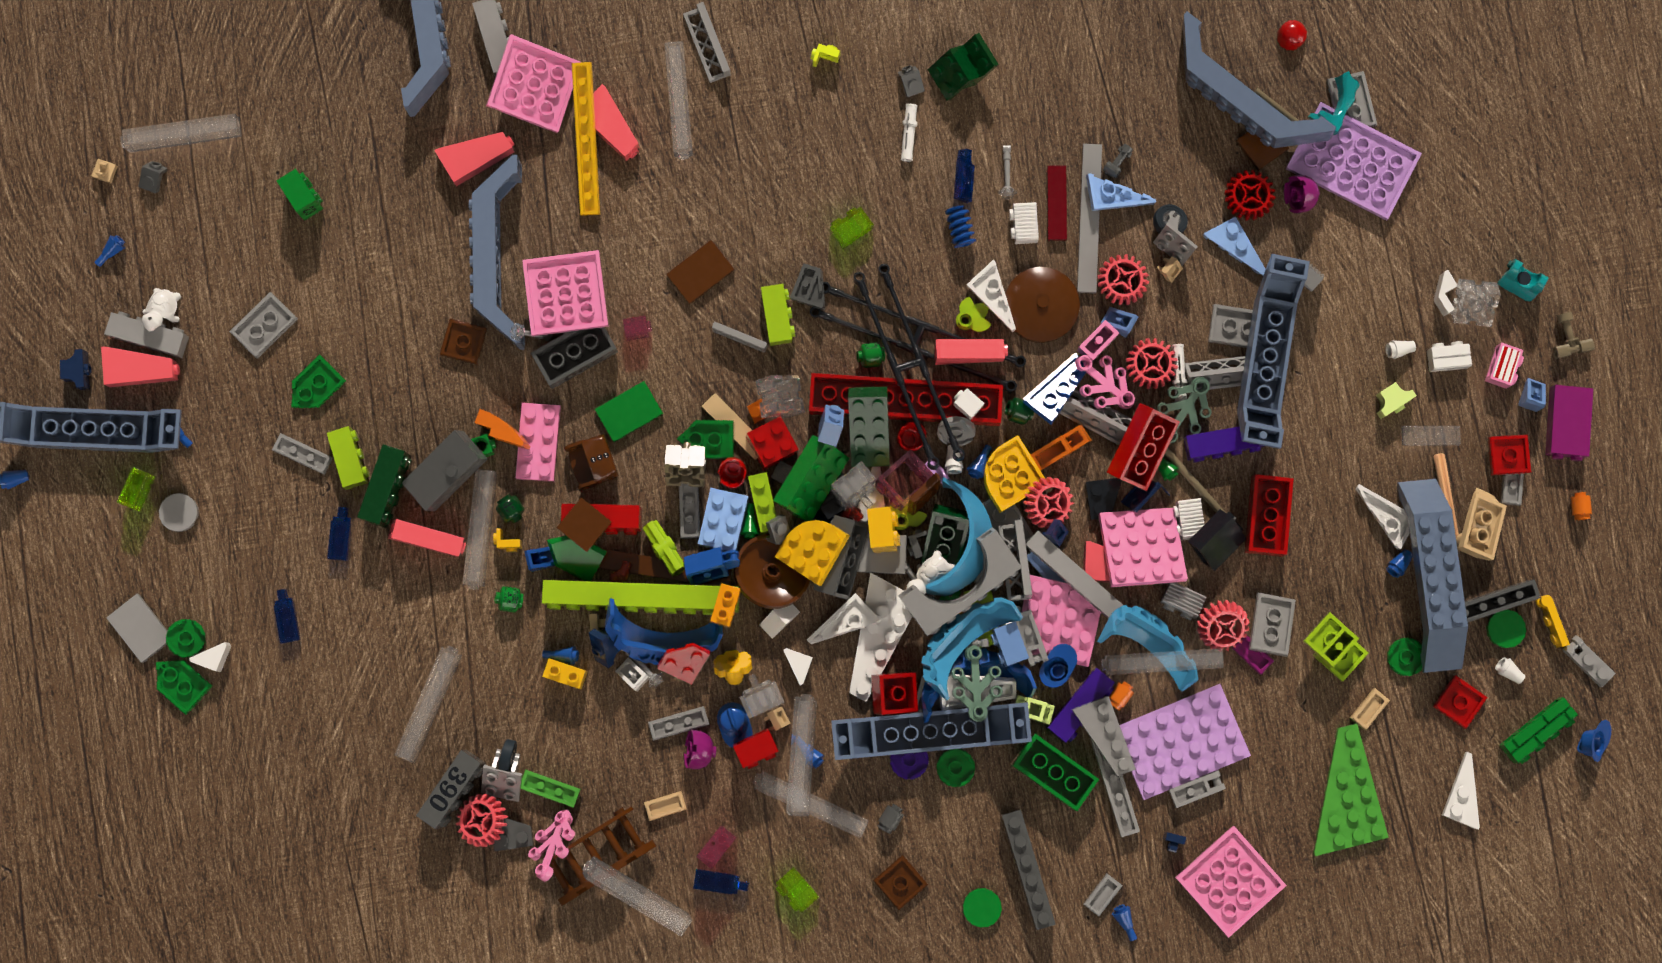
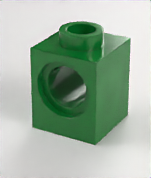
M484 434L471 439L477 447L482 442L487 444L486 449L482 451L486 457L495 455L494 449L497 447L494 438Z

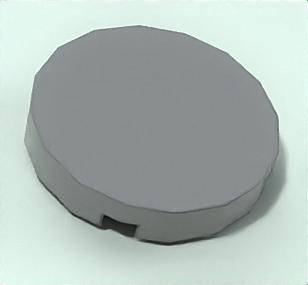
M954 416L947 418L959 446H964L973 440L976 432L974 423L964 417ZM943 421L938 424L937 435L939 440L948 445L950 443L948 440L949 436Z
M181 493L166 497L159 509V518L162 524L169 530L176 532L192 528L199 516L195 500Z

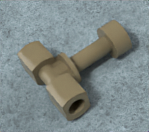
M1572 312L1556 316L1558 324H1563L1567 340L1563 341L1564 345L1552 348L1555 359L1570 356L1574 352L1580 354L1595 349L1592 338L1580 341L1579 337H1574L1570 321L1574 320Z

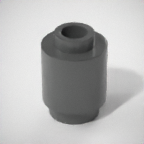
M895 804L892 806L887 805L878 820L879 824L877 826L891 834L892 831L896 830L904 817V814L901 813L903 809Z

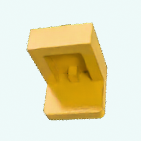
M501 528L496 529V533L493 534V543L497 545L498 549H506V552H517V549H522V540H503V530Z

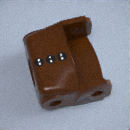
M604 434L564 447L565 452H569L571 467L579 483V491L596 487L619 476Z

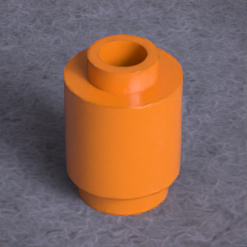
M1586 492L1574 493V497H1570L1572 516H1574L1575 520L1591 519L1590 495H1586Z
M1125 681L1122 684L1120 682L1116 684L1114 690L1109 695L1111 704L1115 709L1120 711L1121 708L1125 707L1134 694L1131 691L1133 687Z

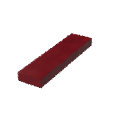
M1047 166L1048 241H1067L1066 166Z

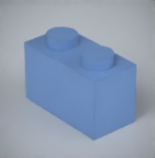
M825 405L819 422L818 442L837 446L843 429L844 409L836 405Z
M1016 621L992 630L993 634L990 636L994 646H998L999 653H997L1001 664L1004 663L1005 667L1029 658Z

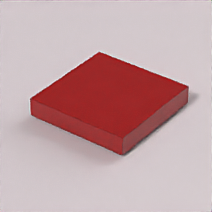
M1528 435L1488 437L1491 476L1531 473Z
M1454 675L1433 707L1462 728L1467 729L1488 697Z

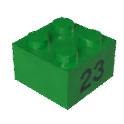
M294 169L276 180L295 211L304 221L324 209L320 204L323 200L315 189L311 188L313 185L304 172L299 173L297 169Z

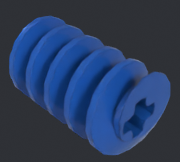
M955 206L945 211V214L948 215L947 222L950 223L948 227L950 230H953L950 232V236L955 237L952 239V243L956 244L954 248L965 247L976 242V239L970 238L975 233L968 231V229L973 227V224L966 223L971 220V217H965L969 210L963 209L964 206Z

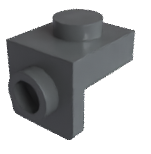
M905 66L902 68V71L898 72L907 97L925 91L920 72L915 66Z
M155 161L142 166L138 187L153 193L159 192L162 174L167 172V167L161 166V163Z
M780 514L766 522L769 535L766 537L767 541L774 544H782L790 533L785 515Z
M921 529L910 532L911 536L907 538L910 544L907 546L910 557L914 556L915 560L923 557L917 539L927 536V531L922 532Z

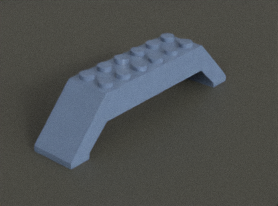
M411 0L421 67L406 88H401L403 105L410 117L415 116L449 75L448 68L451 67L450 56H448L446 49H449L448 41L443 32L446 31L445 22L441 16L443 8L439 0Z
M1188 11L1184 14L1182 30L1185 79L1191 88L1200 90L1202 92L1201 95L1205 99L1214 101L1216 107L1222 112L1227 111L1231 115L1232 120L1238 124L1241 122L1246 126L1245 129L1250 134H1256L1260 137V141L1267 147L1280 148L1329 141L1332 138L1336 127L1323 116L1313 120H1289L1203 53L1200 40L1202 22Z
M512 155L472 193V199H469V211H472V218H469V229L472 230V237H469V246L473 251V256L469 258L470 267L473 268V274H470V286H473V293H470V304L517 348L525 350V335L518 336L516 334L518 328L524 329L520 324H514L502 312L500 201L517 183H522V163L518 155Z
M1271 254L1254 300L1237 408L1242 442L1281 449L1284 433L1281 421V408L1296 310L1302 289L1307 280L1310 261Z
M0 402V443L34 448L147 453L179 449L182 410L125 411L54 408Z
M1436 479L1398 482L1399 502L1402 503L1408 517L1423 626L1422 652L1420 654L1423 673L1459 670L1463 667L1468 622L1452 509Z
M1028 702L988 706L987 717L981 722L971 720L968 715V708L933 711L927 723H924L923 712L831 720L835 760L1032 742ZM979 708L976 709L977 715H981Z

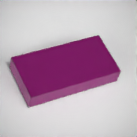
M1242 637V644L1237 642L1236 648L1232 647V649L1261 675L1274 660L1266 653L1249 650L1250 637Z

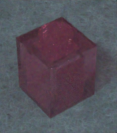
M645 315L623 319L627 341L650 337L649 332H652L651 321H647Z

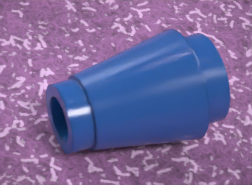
M26 469L2 471L0 474L2 489L7 488L8 490L29 481Z
M1404 549L1388 563L1387 572L1395 578L1403 576L1413 558V554L1409 550Z

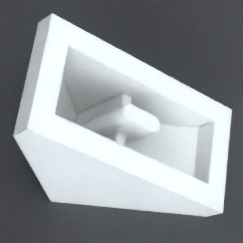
M793 604L785 608L774 609L759 625L773 639L800 611Z
M224 642L189 658L190 662L216 672H221L231 645Z
M786 648L783 651L799 685H803L813 657Z
M629 657L615 671L636 692L650 679Z

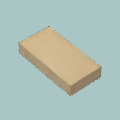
M1373 688L1351 715L1350 719L1362 729L1367 730L1390 700L1376 688Z
M682 791L644 802L649 821L687 810Z

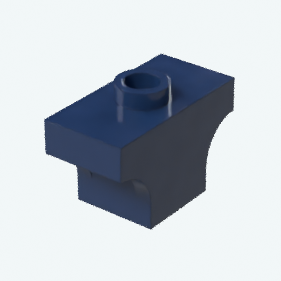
M76 349L70 359L60 360V379L65 382H74L76 388L80 390H90L89 375H91L92 369L88 360V352L83 349Z
M605 628L601 631L593 629L589 632L595 661L610 668L614 664V658L619 650L614 646V642L606 633Z

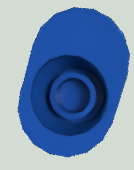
M1067 644L1055 646L1048 654L1049 661L1042 664L1039 677L1045 686L1057 688L1070 679L1077 663V654L1075 649Z
M732 702L720 708L717 714V722L722 738L727 745L733 748V744L753 735L748 714L743 706Z
M1603 720L1596 729L1583 732L1577 746V751L1586 756L1593 757L1595 762H1599L1610 742L1612 730L1610 722Z

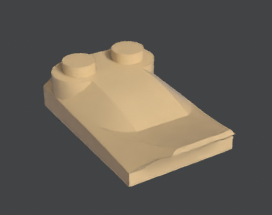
M1476 488L1471 499L1463 531L1456 537L1458 550L1479 559L1494 560L1507 506L1499 503L1494 495Z

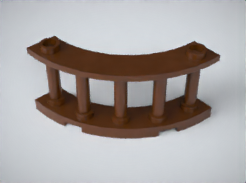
M632 806L626 810L623 807L613 813L615 817L566 847L569 852L565 858L578 877L580 886L575 889L573 886H570L555 861L558 856L553 854L549 866L553 869L555 877L564 890V896L558 899L561 906L656 847L653 840L646 844L644 841H641L626 817V814L634 810ZM618 819L635 845V851L630 854L623 851L608 827ZM599 831L603 832L617 855L616 859L618 861L611 866L604 864L589 837ZM580 843H583L598 868V874L591 879L584 874L570 851Z

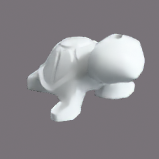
M159 288L153 290V295L146 309L143 310L142 323L146 330L149 332L154 331L162 325L163 318L172 323L180 320L179 317L174 316L177 309V301L181 298L180 293H173Z
M934 551L932 557L928 558L922 565L919 564L917 566V579L909 581L907 588L914 584L925 595L926 584L942 578L955 565L949 564L942 557L940 551Z

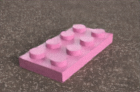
M522 403L519 433L531 447L530 450L518 447L516 479L555 482L560 405Z

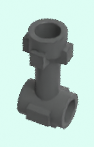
M1123 144V146H1120L1118 148L1120 153L1114 162L1108 161L1104 166L1103 171L1110 178L1114 177L1116 179L1122 170L1119 166L1126 157H1131L1133 149L1129 145Z

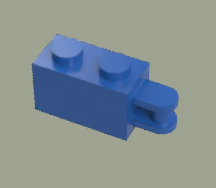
M721 547L684 557L685 573L690 584L698 585L727 577L728 569L736 568L740 565V560L738 559L739 552L737 550L723 552Z

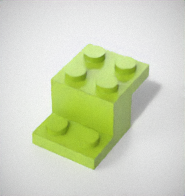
M1331 612L1303 640L1315 652L1313 656L1341 682L1350 675L1368 654L1357 643L1359 638Z

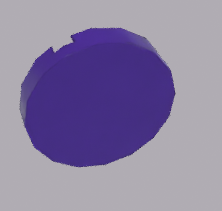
M927 752L891 755L890 765L899 777L915 779L926 771L928 754Z

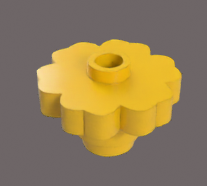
M738 650L726 651L724 655H718L713 660L714 673L720 678L725 677L731 685L740 684L743 681L744 675L752 670L751 655L747 652L739 653Z

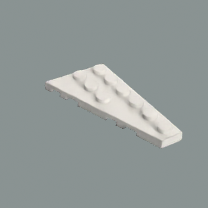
M870 573L865 604L880 618L881 622L860 629L849 691L850 694L867 702L872 692L871 675L882 674L913 617L898 597L904 590Z

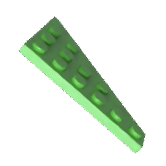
M1357 724L1340 727L1336 730V740L1328 771L1323 807H1321L1319 827L1316 833L1314 856L1389 838Z

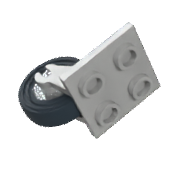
M1163 205L1156 211L1153 217V225L1159 233L1153 243L1170 257L1178 259L1181 266H1183L1198 246L1182 234L1188 224L1185 212L1176 205Z
M506 739L502 750L497 749L492 766H483L481 794H489L490 796L519 802L522 773L517 772L520 761V754L516 753L517 741Z

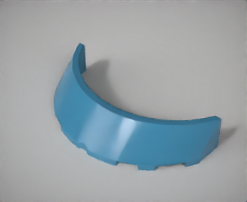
M943 477V487L953 489L959 495L969 519V538L961 559L945 576L926 584L927 594L949 596L963 589L968 584L970 585L983 570V553L976 538L992 528L987 510L973 492L963 485Z
M1002 597L994 598V601L984 604L975 603L968 611L961 615L957 614L954 621L942 625L941 629L930 639L927 644L928 651L922 657L923 678L926 683L945 700H948L950 697L947 691V681L951 668L959 655L974 640L989 630L1006 623L1020 621L1023 616L1015 603Z
M1123 605L1111 613L1097 641L1101 644L1111 635H1122L1131 638L1143 645L1158 658L1174 679L1179 690L1185 691L1198 681L1197 666L1194 659H1189L1184 651L1181 639L1177 635L1174 637L1169 632L1168 625L1160 618L1138 606L1131 608Z

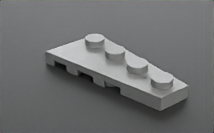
M1109 696L1071 709L1116 776L1136 770Z

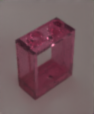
M910 449L885 471L874 484L877 491L889 499L891 506L901 511L908 505L909 498L933 473ZM903 463L923 482L905 500L885 480Z
M722 824L696 857L712 869L738 836Z

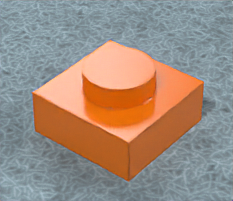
M765 398L759 399L747 406L754 424L772 416Z

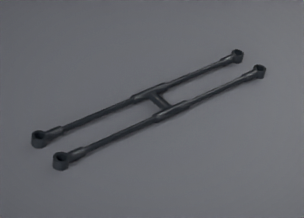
M881 264L878 273L883 277L887 288L890 290L916 358L899 365L894 354L891 353L869 298V292L864 282L865 275L862 272H856L853 278L854 283L858 285L868 305L886 350V357L896 382L902 390L924 445L923 449L928 459V468L936 470L939 467V459L934 456L931 446L928 445L901 374L902 371L919 366L923 378L927 381L948 433V440L953 449V459L958 462L962 461L965 452L960 448L956 437L951 431L930 379V372L919 345L915 342L894 290V284L889 274V265ZM856 277H862V280H857ZM959 452L962 456L957 457L955 454ZM935 461L937 464L933 466L930 462Z
M823 282L824 285L828 286V290L824 291V294L829 293L840 298L844 297L868 307L865 300L846 294L844 291L830 286L828 282ZM872 303L875 310L901 319L899 313ZM815 307L810 309V316L812 318H821L829 322L833 321L881 339L878 333L838 319L832 314L821 311V309ZM814 309H817L819 311V314L813 315L812 311ZM905 316L909 324L917 327L914 335L917 345L920 343L924 330L935 334L939 333L952 339H965L939 329L940 327L911 316ZM885 336L887 342L913 353L912 344ZM920 348L924 358L935 360L934 354ZM1008 353V356H1005L1004 359L1014 363L1018 368H1022L1026 364L1025 357L1021 355L1014 356ZM1017 359H1022L1024 363L1019 365ZM947 364L992 381L996 385H1003V388L1008 392H1014L1017 388V384L1013 380L1006 381L996 376L992 377L960 364ZM1012 383L1014 389H1009L1007 385Z

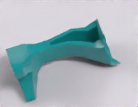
M1349 71L1334 78L1338 89V103L1333 115L1320 110L1318 114L1310 113L1308 116L1309 120L1319 119L1320 116H1323L1336 127L1333 135L1338 134L1344 116L1354 103L1355 93L1360 86L1359 82L1352 78Z

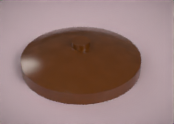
M1035 267L1021 272L1011 281L1005 293L1016 327L1014 332L1031 342L1047 343L1063 337L1073 327L1079 314L1080 301L1077 289L1066 275L1052 268Z
M764 534L749 540L740 549L738 557L740 565L734 568V578L737 586L741 589V593L755 605L768 609L785 608L797 602L804 595L810 580L777 559L775 555L782 544H774L767 541L766 537L769 534Z

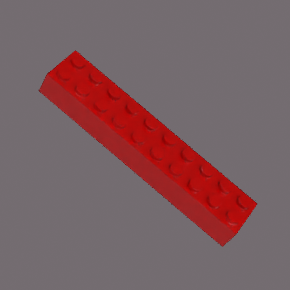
M811 373L809 414L822 415L825 405H836L844 409V417H849V388L887 387L889 419L914 421L902 390L895 378ZM904 379L905 388L918 420L940 423L942 419L927 381ZM932 381L946 418L958 416L968 419L953 405L956 401L954 399L955 395L960 390L964 392L968 388L984 402V406L970 421L974 425L1000 426L1003 385Z

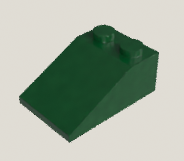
M938 504L934 505L921 564L932 557L934 551L937 550L941 552L942 557L949 564L956 565L963 554L969 529L967 511Z

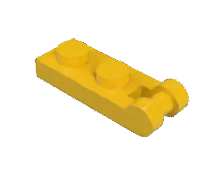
M1544 595L1536 599V605L1542 608L1544 613L1543 621L1550 629V639L1553 645H1556V648L1570 645L1552 597Z

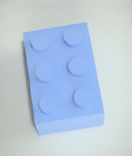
M710 488L698 546L710 549L721 547L723 552L737 550L749 497Z

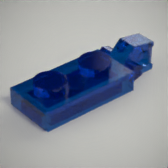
M967 148L958 150L954 199L965 203L972 201L975 168L971 161L972 150Z
M338 507L337 517L333 516L331 521L327 559L348 561L352 523L351 518H348V508Z
M287 589L277 590L278 600L275 601L274 612L280 644L299 641L301 637L293 598L288 597Z
M696 869L693 889L732 895L737 894L738 890L748 891L749 882L739 881L740 876H735L734 874Z

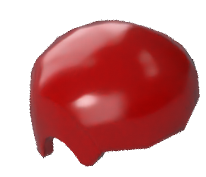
M1297 20L1285 22L1277 32V41L1286 50H1297L1307 39V30L1304 24Z
M914 421L902 425L897 433L899 446L908 452L917 451L923 446ZM920 424L926 437V429L923 427L922 424Z
M726 458L718 468L720 483L729 489L738 488L746 479L747 469L744 462L739 458Z

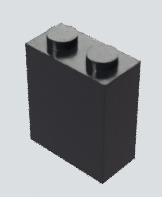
M1221 509L1188 541L1202 563L1213 571H1216L1246 540L1242 533L1244 529L1235 522L1237 520L1232 513H1225Z

